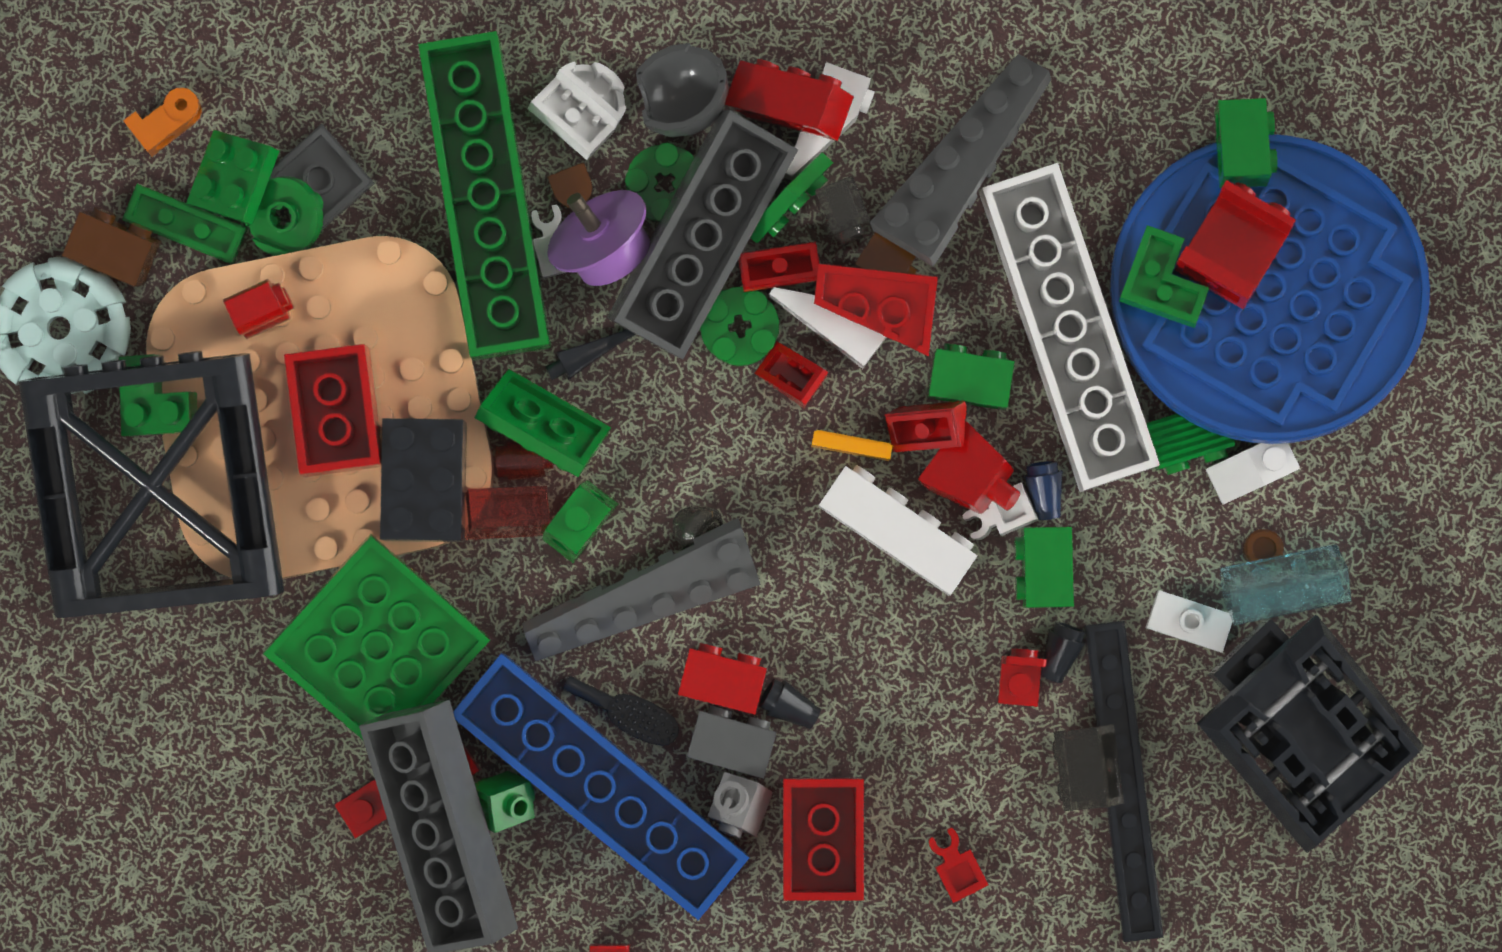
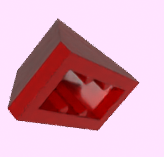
M778 341L755 372L758 377L804 409L828 376V372Z

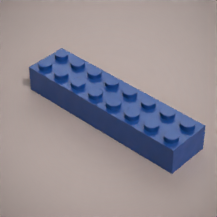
M505 653L499 655L453 711L455 720L697 920L702 917L749 859V855L722 832L718 831L716 827Z

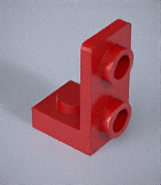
M1014 648L1011 649V656H1001L997 703L1038 707L1041 667H1046L1047 659L1038 658V650Z

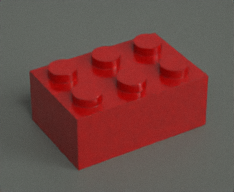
M365 344L284 354L299 475L310 477L381 467L382 442L369 347Z
M783 778V901H864L863 778Z

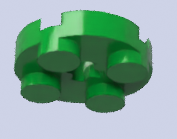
M662 143L644 149L632 160L625 177L626 190L637 193L645 202V219L660 222L695 158L687 150L670 143ZM659 174H662L664 177L671 174L676 178L672 182L674 190L670 194L665 190L658 193L654 189L658 184L656 177Z
M281 176L269 179L253 224L245 223L246 227L249 226L254 236L252 240L256 246L268 254L277 256L307 250L317 240L322 230L323 199L307 183L298 178ZM287 207L292 218L291 222H287L283 227L280 225L281 218L276 216V210H282Z
M732 287L719 293L700 328L702 340L707 350L718 360L736 367L753 365L761 361L774 347L779 335L778 314L773 304L759 291L744 292L743 287ZM742 316L743 321H751L752 328H748L745 331L746 336L743 338H738L736 332H729L728 325L734 323V317Z

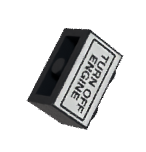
M1272 619L1264 620L1208 676L1226 694H1229L1283 645L1289 637Z

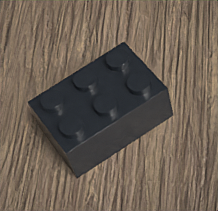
M382 418L380 540L465 542L467 422L463 419Z

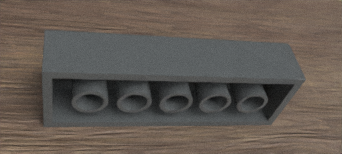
M723 110L715 120L652 234L646 256L630 274L607 319L666 352L683 359L798 149L733 111Z
M450 700L385 713L360 725L359 728L427 952H450L489 945L517 930V922Z

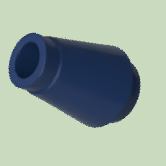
M1042 461L1026 465L1027 474L1023 477L1035 512H1037L1038 520H1050L1061 517L1063 470H1058L1057 461Z

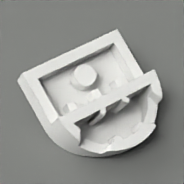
M571 62L559 69L556 77L530 102L528 110L588 160L614 133L625 113L624 85L611 69L600 63L576 65L575 62Z

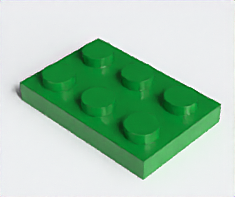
M510 369L506 371L486 397L474 417L486 424L491 430L500 432L521 444L526 450L535 452L554 463L559 469L569 472L576 477L581 475L611 429L605 423Z

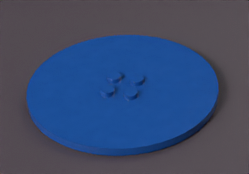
M1274 134L1269 135L1270 149H1276L1277 173H1272L1267 186L1250 188L1256 193L1255 197L1268 204L1275 202L1285 207L1290 212V217L1296 219L1244 310L1208 290L1196 326L1192 328L1119 302L1146 226L1148 225L1185 238L1178 256L1179 258L1185 247L1191 243L1216 202L1222 189L1219 188L1216 142L1193 151L1173 163L1143 191L1132 207L1121 229L1114 251L1110 278L1111 309L1115 328L1131 365L1148 388L1174 412L1207 431L1231 439L1264 444L1294 443L1333 433L1360 419L1382 402L1401 380L1420 346L1426 328L1430 300L1429 271L1422 242L1408 212L1387 185L1367 167L1330 146L1304 138ZM1175 264L1172 275L1194 282L1188 277L1175 271Z

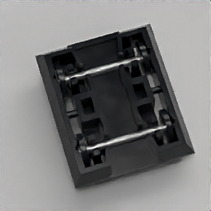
M1317 615L1303 625L1197 722V725L1306 853L1319 845L1339 825L1343 824L1388 783L1396 773L1420 753L1424 747ZM1310 656H1312V658L1317 662L1316 664L1312 661ZM1325 671L1338 683L1344 680L1354 694L1349 698L1347 694L1331 684L1322 672ZM1359 702H1362L1368 710L1364 715L1356 706ZM1238 723L1242 724L1246 728L1243 730V728ZM1366 723L1373 730V733L1367 728ZM1357 736L1364 739V741L1361 742ZM1381 739L1385 744L1381 745L1379 740ZM1259 755L1271 768L1266 774H1264L1254 760ZM1277 777L1286 785L1281 791L1272 783ZM1296 791H1297L1298 793H1300L1301 795H1303V797L1301 798V797L1296 793Z

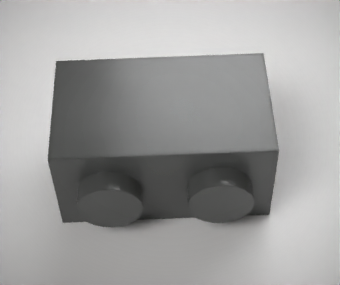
M712 705L709 706L708 712L700 710L687 757L764 779L777 733L776 731L769 730L771 722L748 716L746 723L731 719L733 711Z

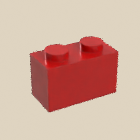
M703 643L699 644L698 650L690 648L678 695L755 715L767 668L760 666L761 658L738 653L736 660L721 656L723 648Z

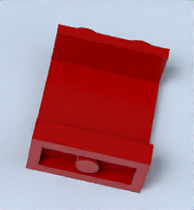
M1226 180L1219 197L1191 243L1185 247L1178 258L1175 271L1200 285L1208 287L1210 291L1244 310L1290 234L1296 219L1290 217V212L1282 205L1275 202L1268 204L1255 197L1256 193L1245 184L1239 182L1233 184Z

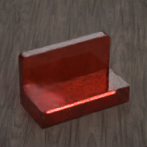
M547 486L468 489L466 492L468 526L465 529V540L542 536L550 523Z

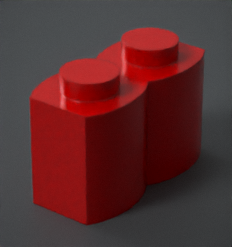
M269 279L223 299L236 330L241 336L244 335L246 339L290 320L289 311L294 309L292 300L285 287H281L280 283H271Z

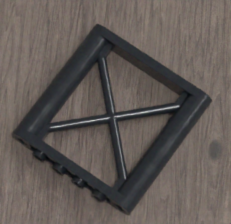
M193 351L178 354L179 361L165 362L164 355L140 358V365L126 367V360H116L101 363L102 370L88 371V365L81 364L64 367V374L18 381L53 609L56 618L260 598L284 592L250 353L203 358L202 351ZM203 377L206 399L151 474L147 473L77 417L73 411L71 392ZM216 412L218 414L236 543L163 486V483ZM67 429L140 487L88 560ZM152 498H154L230 559L232 579L101 592L98 572Z

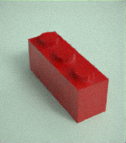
M757 59L756 64L740 60L728 91L725 106L746 118L838 141L854 99L853 95L841 88L842 82L824 74H820L818 79L810 78L811 74L791 66L788 67L787 72L781 71L778 65L763 59Z

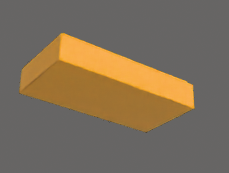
M822 430L814 431L811 445L814 448L885 461L890 460L893 446L887 442Z

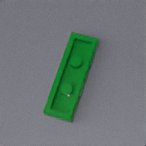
M136 184L122 218L124 222L142 225L152 230L154 234L231 265L234 264L248 230L244 226L139 184Z

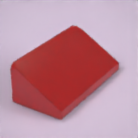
M816 241L741 253L738 259L744 292L817 281L818 264L820 263Z
M965 401L902 406L885 414L893 452L951 448L964 445Z

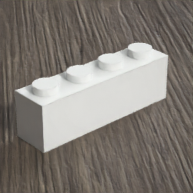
M856 465L853 470L845 466L818 507L950 596L978 556L971 551L974 544L956 532L950 537L939 530L938 527L941 522L928 512L921 510L917 515L905 506L909 501L907 498L890 487L884 492L872 483L876 478L860 466Z

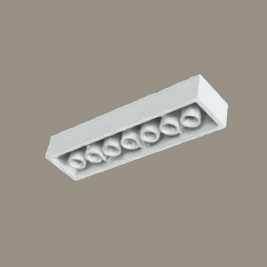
M1058 163L983 187L979 195L1079 492L1159 466L1160 464Z

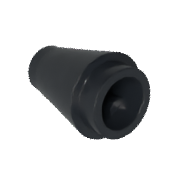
M1057 621L1054 624L1053 630L1048 629L1043 658L1047 659L1046 667H1042V677L1057 683H1063L1064 677L1068 674L1086 644L1082 641L1085 635L1084 631Z
M773 679L764 691L759 703V707L766 710V715L802 727L804 726L808 729L813 727L821 712V708L815 706L813 702L786 680L780 682Z

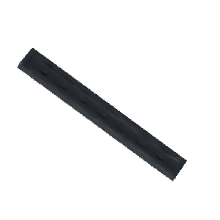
M1125 621L1084 625L1123 942L1164 938Z

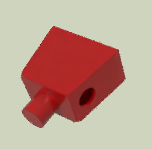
M967 421L965 423L964 445L961 447L940 448L918 478L932 493L978 514L984 513L992 501L1008 511L1016 504L1020 496V491L1007 483V480L1014 471L1012 466Z

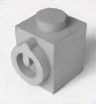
M724 772L721 782L714 793L713 803L707 817L719 823L718 831L738 839L741 838L742 833L757 837L773 792L760 783Z

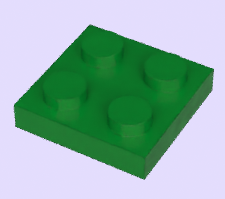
M213 130L186 203L199 209L252 225L280 151L262 143Z

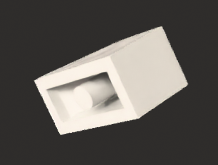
M1259 443L1205 470L1223 505L1300 469L1288 443Z

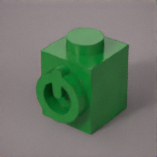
M506 771L493 777L483 778L475 783L490 831L497 833L535 818L533 805L535 793L529 780Z

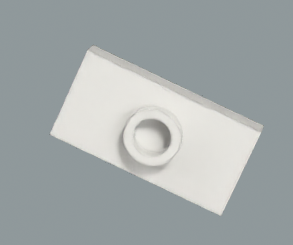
M1158 590L1146 628L1223 653L1235 615Z

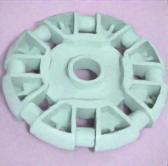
M66 257L48 258L46 263L35 265L32 262L22 267L2 285L5 289L0 296V369L16 386L19 385L18 381L64 374V367L75 364H87L88 371L102 370L101 363L116 361L121 355L125 356L130 340V317L125 315L123 304L126 301L121 291L108 275L101 272L97 273L89 267ZM53 277L56 289L48 288L43 290L40 280ZM80 281L90 286L86 297L74 292ZM19 296L28 301L21 315L11 310ZM107 309L110 321L99 325L96 311ZM63 317L70 323V332L65 338L57 340L51 336L49 327L54 319ZM18 333V338L23 346L11 348L8 335ZM98 342L107 346L100 360L91 356ZM34 359L46 365L39 375L29 370ZM93 390L83 391V393L87 394Z

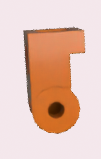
M175 88L166 95L164 104L144 119L135 111L123 121L146 151L153 157L200 119L202 105L191 90Z

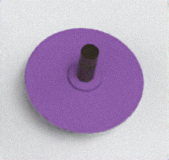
M618 190L599 195L587 202L580 193H574L567 199V204L573 212L555 230L547 251L549 261L556 269L563 272H577L586 284L602 286L623 278L641 263L648 252L650 238L642 227L646 217V205L640 195L633 191Z

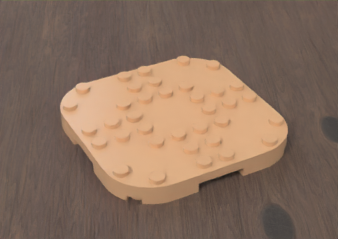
M373 236L201 271L174 286L161 300L150 321L146 340V354L164 355L165 362L179 361L178 354L193 351H202L203 358L250 353L283 579L340 567L370 533L396 556L429 550L450 543L380 540L381 467L310 477L299 475L284 354L359 344L368 346L370 349L381 442L382 418L463 419L467 422L465 532L474 525V522L478 519L490 498L494 479L493 456L487 426L474 418L481 405L473 360L469 355L460 294L453 278L443 264L428 250L411 241L398 237ZM266 279H269L274 284L280 283L281 287H285L294 305V309L289 311L291 319L249 339H246L244 335L241 336L233 324L223 299ZM203 377L162 382L163 393L197 392L198 409L206 399ZM216 412L172 471L170 479L173 494L236 543L218 414ZM179 434L162 435L165 454ZM178 518L183 535L194 553L215 571L232 578L230 559Z

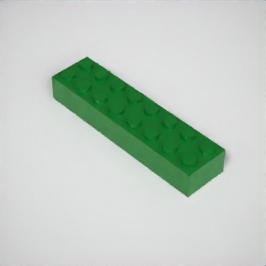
M497 31L418 44L470 358L473 361L549 349L551 348L499 35Z

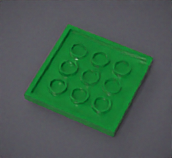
M370 533L265 648L263 655L363 740L359 728L360 725L385 713L433 703L487 645L490 638Z

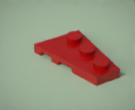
M819 263L814 304L929 357L938 276Z

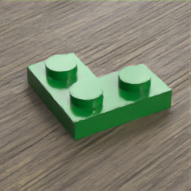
M823 152L764 211L750 237L755 243H758L767 233L775 237L790 221L785 214L790 210L795 215L828 181L823 174L833 162Z
M1147 225L1119 302L1195 328L1209 288L1172 275L1185 238Z
M159 355L119 357V360H126V367L140 365V358ZM162 382L120 387L121 436L124 437L179 434L198 410L197 392L163 393Z

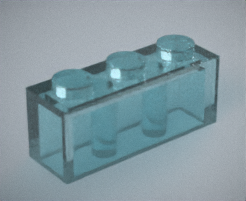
M1336 544L1220 568L1223 599L1234 625L1352 602L1348 567Z

